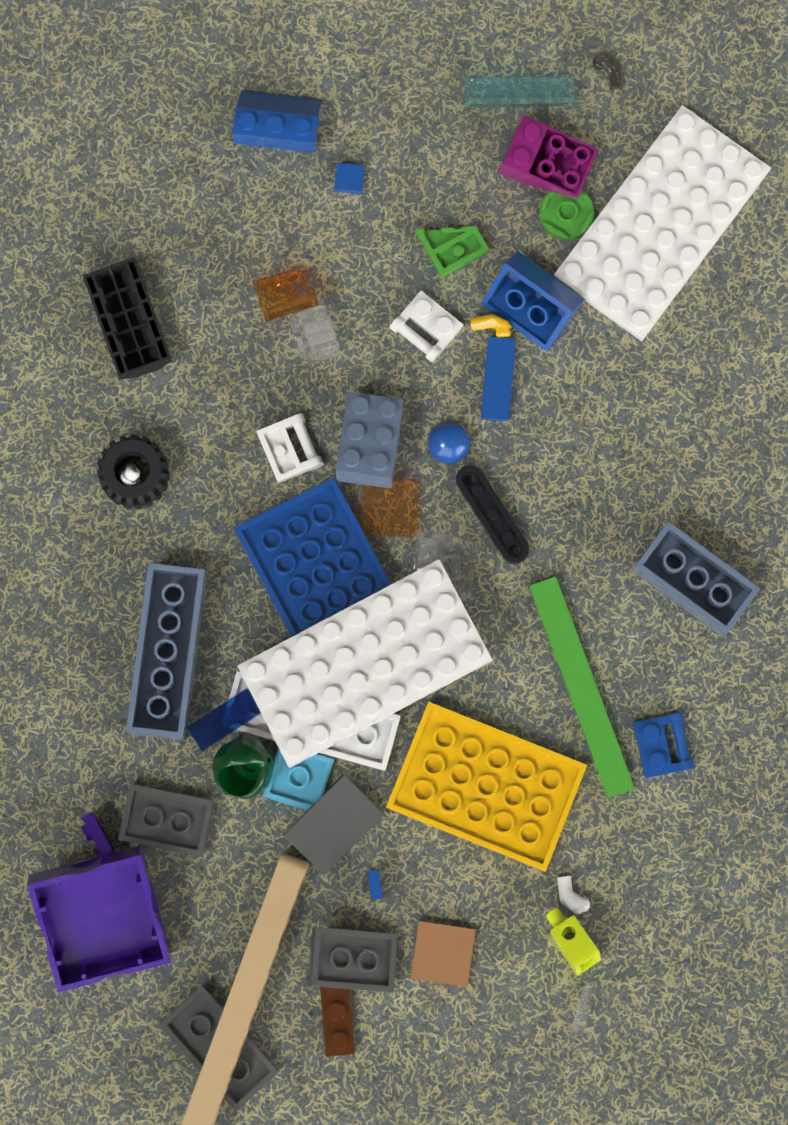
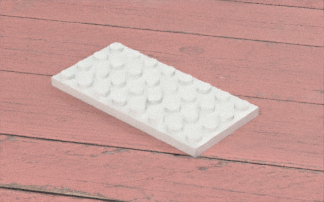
M682 105L553 276L583 297L591 306L640 341H643L770 172L771 167Z
M437 560L238 665V668L288 767L291 768L493 660L441 561Z

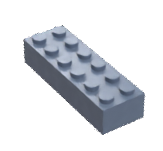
M148 563L126 732L129 735L186 741L208 575L205 569Z

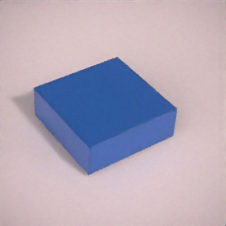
M337 162L334 191L362 195L365 165Z
M379 869L369 871L367 874L371 899H383Z

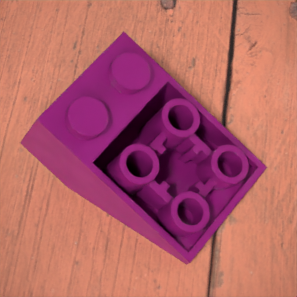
M523 115L515 128L497 173L525 185L578 199L598 149Z

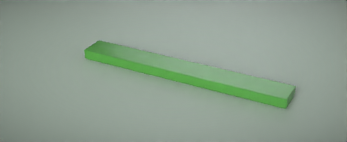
M556 576L529 585L607 798L634 789L635 787Z

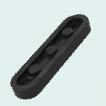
M473 465L462 467L456 475L457 488L504 561L511 565L521 564L526 560L529 553L527 541L482 471ZM471 476L475 479V483L467 485L464 481L465 478ZM513 546L520 549V553L516 556L511 555L509 549Z

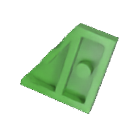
M476 226L462 227L460 229L446 227L441 228V230H424L423 228L415 231L416 236L441 278L486 255L490 250Z

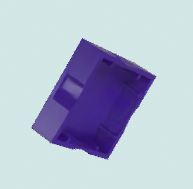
M141 845L33 873L28 876L27 888L37 922L45 936L47 957L58 993L97 983L113 975L131 974L171 963L170 946Z

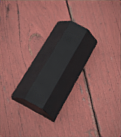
M135 257L82 275L119 379L143 376L161 369L172 361Z

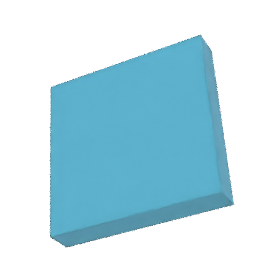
M278 747L274 759L272 777L264 791L263 797L307 811L324 794L334 759L315 754L289 768Z

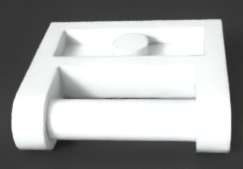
M420 291L404 311L392 322L389 328L393 332H399L424 352L426 354L425 358L433 363L460 332L463 324L423 291ZM411 319L438 341L437 344L432 346L405 323Z
M303 413L296 414L256 431L278 484L324 465L322 457L317 455L307 432ZM290 428L295 429L307 461L299 462L286 430Z

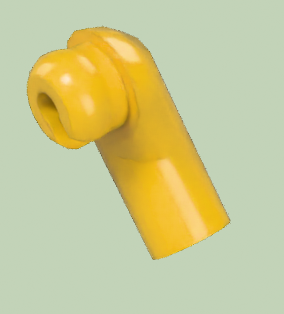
M495 314L472 317L470 320L473 331L491 328L496 330V337L509 338L511 335L510 329L512 327L509 321Z

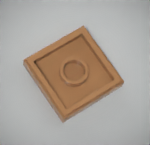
M419 921L411 979L468 987L476 929Z

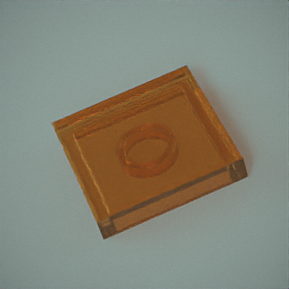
M305 266L252 282L265 322L319 305Z
M393 481L392 489L363 485L361 529L366 537L417 538L419 482Z

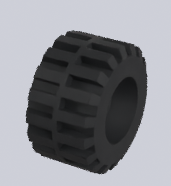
M131 435V438L121 436L119 437L121 441L115 443L113 440L109 443L111 447L108 450L104 448L101 452L103 457L98 459L97 463L99 466V470H97L99 483L106 495L118 506L121 504L126 509L135 507L136 510L142 509V506L146 504L150 507L154 505L152 501L155 499L159 501L163 497L161 494L163 490L167 491V481L170 480L169 464L159 446L155 442H150L149 438L143 436L141 439L138 435ZM132 458L145 460L149 464L150 472L142 484L130 487L123 485L119 481L118 471L125 461Z

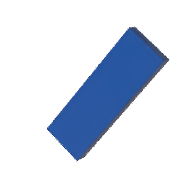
M488 336L481 420L509 421L516 339Z

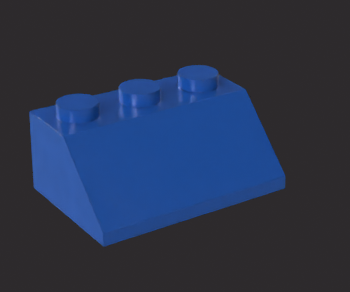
M241 90L236 105L232 132L234 144L316 153L322 100Z
M518 251L505 262L481 304L495 315L509 321L513 328L548 352L574 318L585 299Z

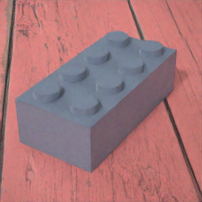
M669 521L632 570V572L722 638L728 634L761 589Z

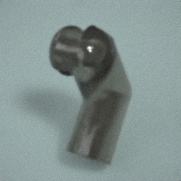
M608 53L596 55L593 58V66L598 70L604 69L608 73L609 89H622L620 64Z

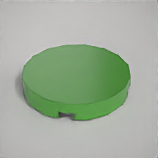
M581 190L578 199L549 192L543 198L540 206V221L544 229L552 237L561 240H574L583 236L594 219L592 201L583 190Z

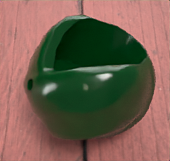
M240 737L223 745L216 752L212 763V770L215 782L222 788L225 794L241 799H249L267 788L274 770V762L269 751L259 740L252 737Z

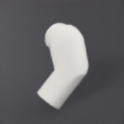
M132 463L125 465L121 473V481L130 487L141 484L139 478L140 471L136 465Z
M571 876L557 877L561 904L573 913L581 914L588 911L590 901L587 897H581L573 892Z

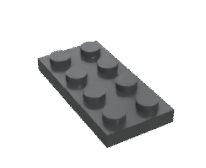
M203 985L159 1024L200 1072L224 1010ZM248 1035L246 1036L224 1097L236 1112L280 1072Z

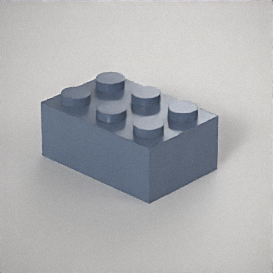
M348 392L336 465L337 481L392 489L404 414V399Z

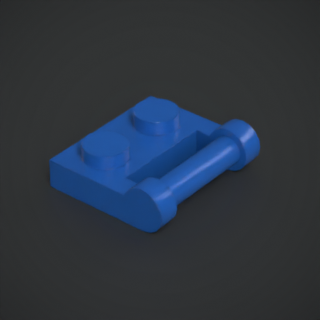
M683 712L632 723L645 779L695 768L694 759H690L682 722L685 721ZM669 724L672 726L680 761L674 764L671 763L663 728L664 725Z

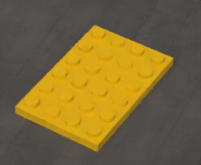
M428 702L386 808L546 872L587 765Z

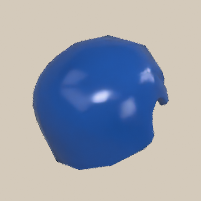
M449 421L438 423L433 427L427 439V447L432 456L437 461L445 464L460 462L468 454L471 445L467 431L458 423Z

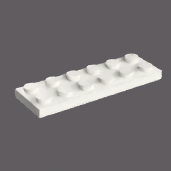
M237 671L221 726L275 741L241 672ZM391 714L319 753L386 771L401 716Z

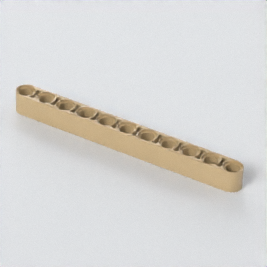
M282 853L181 1125L215 1124L310 863L308 861L286 853Z

